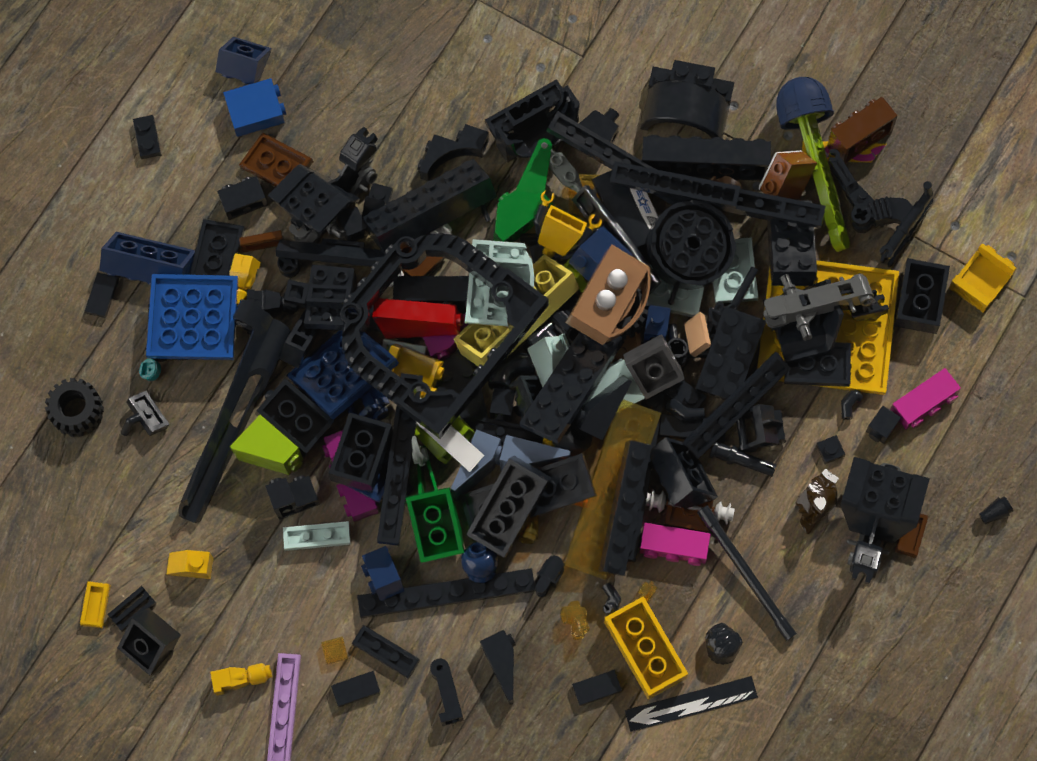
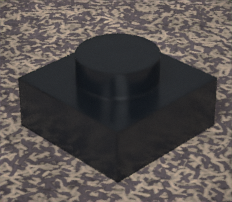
M837 435L816 443L824 464L843 458L846 455Z

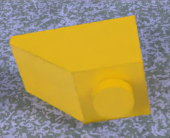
M194 550L169 553L166 574L211 579L213 556L210 552Z

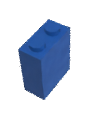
M271 78L223 92L237 137L285 123L283 115H287L284 104H279L277 98L281 96L278 84L273 85Z

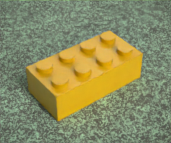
M644 596L604 617L607 629L648 700L687 679V670Z

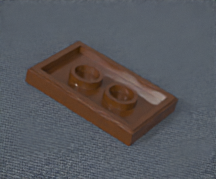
M262 132L239 166L241 169L276 187L297 165L302 164L310 168L314 161L307 155Z

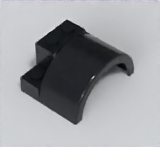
M674 60L672 70L653 66L640 129L648 131L649 127L654 124L678 123L697 128L708 134L711 138H723L735 82L714 78L715 67L679 60Z

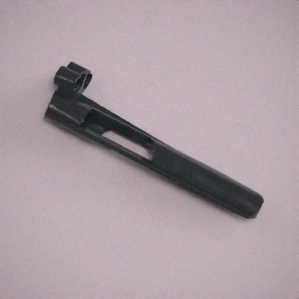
M244 299L240 300L233 319L236 321L235 324L247 331L250 338L213 431L193 471L178 509L179 517L193 523L202 520L233 454L230 446L243 433L258 399L265 391L279 362L284 343L291 333L284 323L273 319L268 312ZM254 375H261L236 428L230 422L231 415L249 378Z

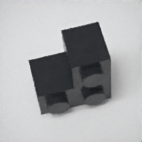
M298 476L291 483H288L286 478H275L268 485H265L279 520L320 505L310 476Z

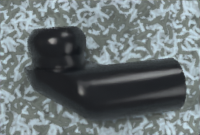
M612 582L602 587L608 597L606 604L603 606V611L607 615L617 611L621 603V597Z

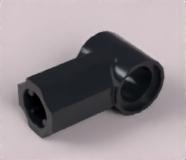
M562 309L556 310L547 321L553 324L554 330L559 335L565 334L569 345H571L573 341L570 338L573 335H577L579 331L565 323L569 316Z

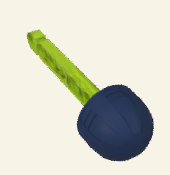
M797 77L785 83L778 92L776 100L777 115L781 129H801L807 155L817 162L812 174L820 203L826 206L824 218L829 229L828 233L831 244L839 252L849 248L850 242L818 123L832 117L834 111L828 92L819 81L810 77Z

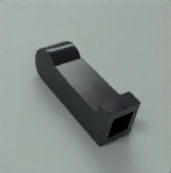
M435 659L430 665V671L433 678L437 680L445 709L444 713L439 714L441 724L446 726L464 721L450 666L445 659Z

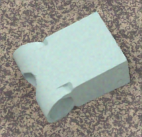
M620 359L608 366L585 404L622 375L630 379L632 383L616 413L644 399L624 359Z

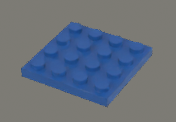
M152 274L146 357L153 359L234 360L236 321L233 319V315L237 309L238 276Z

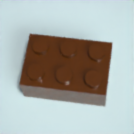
M883 97L877 100L872 99L865 105L864 109L854 111L843 123L840 121L831 128L827 147L829 150H838L843 162L847 163L892 133L898 115Z

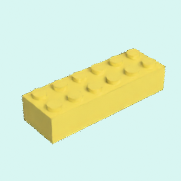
M545 254L533 264L534 288L549 299V306L511 353L580 289L573 272ZM469 324L460 332V335L454 338V341L461 355L479 366L486 363L489 352L494 347L497 349L511 330L508 326Z

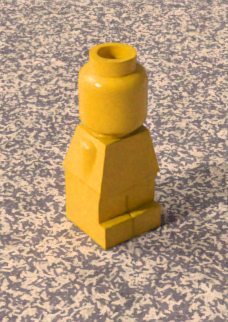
M235 253L230 276H238V306L241 299L247 300L246 291L251 289L255 282L257 269H259L261 262L253 256Z
M263 663L250 665L247 670L245 668L229 667L210 672L213 690L217 696L225 694V690H237L250 684L265 683L269 678H272L270 665Z

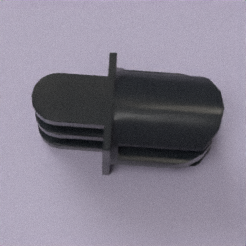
M550 556L545 560L539 572L536 573L539 579L535 586L538 597H544L551 586L557 587V583L564 572V563L559 556Z

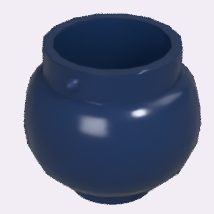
M479 542L473 543L464 550L461 556L462 568L470 580L478 583L487 582L496 574L498 555Z

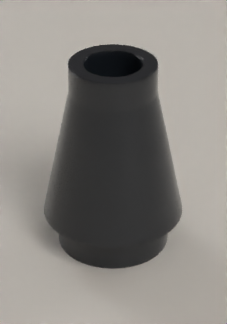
M1005 496L1002 498L998 497L980 512L979 516L986 525L1010 516L1013 508Z

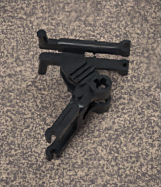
M831 149L830 155H835L836 157L829 158V162L832 164L830 170L845 192L848 201L854 207L851 212L853 229L858 233H866L874 225L875 228L893 223L899 224L887 244L880 248V255H882L880 262L884 263L888 259L887 266L888 268L892 267L894 259L904 245L910 241L909 238L933 203L932 183L929 181L924 182V193L913 206L904 198L886 196L885 198L882 197L874 200L855 181L840 157V152L836 149Z

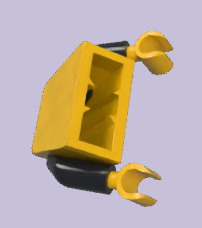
M544 191L541 194L543 202L539 204L534 217L535 232L539 235L538 243L544 246L543 254L550 258L554 257L555 253L565 256L569 251H576L594 233L593 229L600 227L602 220L600 218L597 224H592L591 221L595 214H592L588 218L589 225L586 227V222L553 205L548 207V204L554 200L555 195L553 193L551 200L547 201L544 198L546 193Z

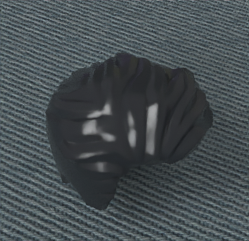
M722 622L711 627L705 636L708 657L711 658V661L721 665L733 662L743 643L740 635Z

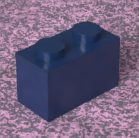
M387 546L362 555L365 563L361 565L366 578L370 576L372 581L368 582L372 594L377 593L380 601L405 591Z

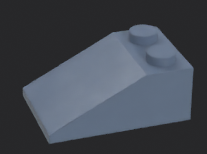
M476 429L471 444L484 457L471 472L464 466H460L451 487V493L455 501L460 499L459 495L470 491L490 474L496 464L500 465V456L503 449L500 438Z
M506 435L500 456L501 471L503 470L508 459L512 456H516L538 469L570 458V451Z

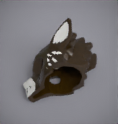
M827 469L811 480L812 483L807 486L795 503L799 506L800 510L798 512L802 513L800 523L806 534H809L816 522L835 507L838 500V491L835 485L839 478Z

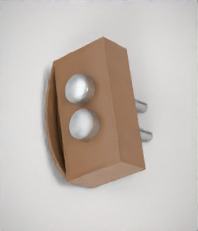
M611 245L605 252L565 323L602 345L619 337L636 322L646 306L650 291V267L616 246ZM637 289H640L642 295L635 315L625 327L618 329L617 324L630 311Z

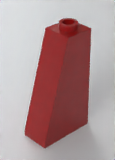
M379 298L375 302L372 316L386 339L460 335V327L464 324L463 314L459 312L456 305Z

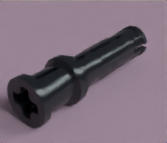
M719 440L714 443L709 458L716 457L724 460L729 465L735 463L770 477L773 476L777 465L740 452L736 446L730 447L719 443Z

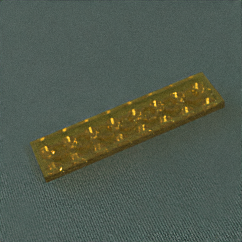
M623 400L609 426L592 477L597 496L584 501L564 566L606 580L608 573L599 572L598 570L625 442L633 440L651 445L661 415L660 412Z

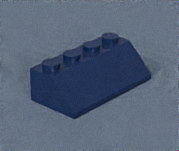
M115 232L101 248L99 271L106 272L111 276L126 277L132 281L147 282L151 285L152 274L190 275L195 250Z

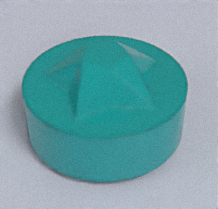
M153 359L144 360L139 368L140 376L148 381L156 380L161 373L160 363Z

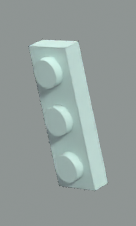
M349 521L283 527L284 550L351 545Z

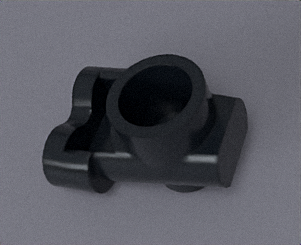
M547 321L544 325L539 326L525 340L524 350L529 353L528 348L542 338L558 336L553 331V324Z

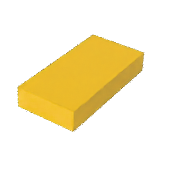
M87 582L80 620L81 626L103 629L110 584Z

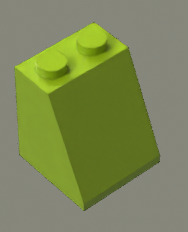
M261 415L230 446L239 461L289 475L292 471L296 472L302 465L303 457L299 448Z

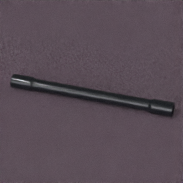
M707 505L700 509L697 514L706 527L711 530L752 589L783 638L787 641L797 633L775 605L725 533L709 506Z

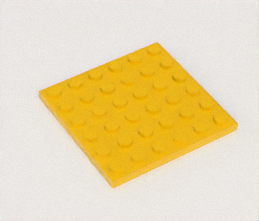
M816 260L817 275L815 284L825 279H830L831 283L840 281V277L847 280L856 274H863L867 277L871 289L876 290L877 295H884V303L879 305H888L889 307L888 313L880 316L878 319L863 321L854 320L849 310H842L844 316L836 342L851 343L850 387H819L849 391L856 389L864 393L885 395L899 271ZM770 266L766 299L784 294V286H771ZM795 286V287L798 288V289L803 290V289H805V288L808 287V286ZM767 323L760 340L757 369L775 352L779 353L784 359L776 333L771 331ZM784 376L779 381L784 382Z

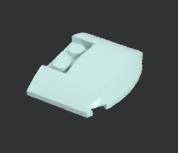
M473 239V246L504 269L508 268L534 288L533 263L525 250L527 249L525 243ZM469 273L465 323L508 326L505 308L496 306L492 300L491 289ZM506 291L497 293V296L500 298L508 295Z

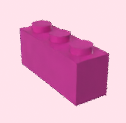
M944 368L894 402L890 410L901 417L899 422L905 430L911 426L914 429L924 421L923 418L928 414L933 416L941 410L940 406L944 403L949 405L958 398L961 387L947 369Z
M645 523L640 553L644 554L647 558L656 559L657 556L666 557V560L670 562L684 560L688 561L690 565L700 566L701 563H706L710 533Z

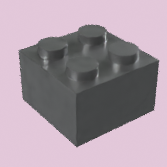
M662 334L623 354L625 364L645 399L684 380L682 369Z

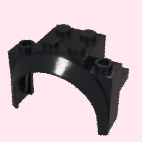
M556 79L485 119V124L496 139V147L508 163L515 158H530L540 139L546 138L550 140L552 148L559 144L562 140L547 132V128L557 111L578 123L580 103L567 85L562 88Z

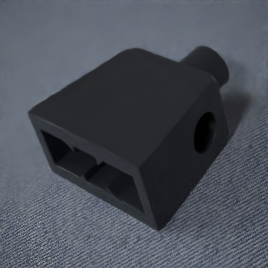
M609 108L604 115L594 110L579 124L609 142L614 143L619 132V126L615 123L619 114L612 108Z

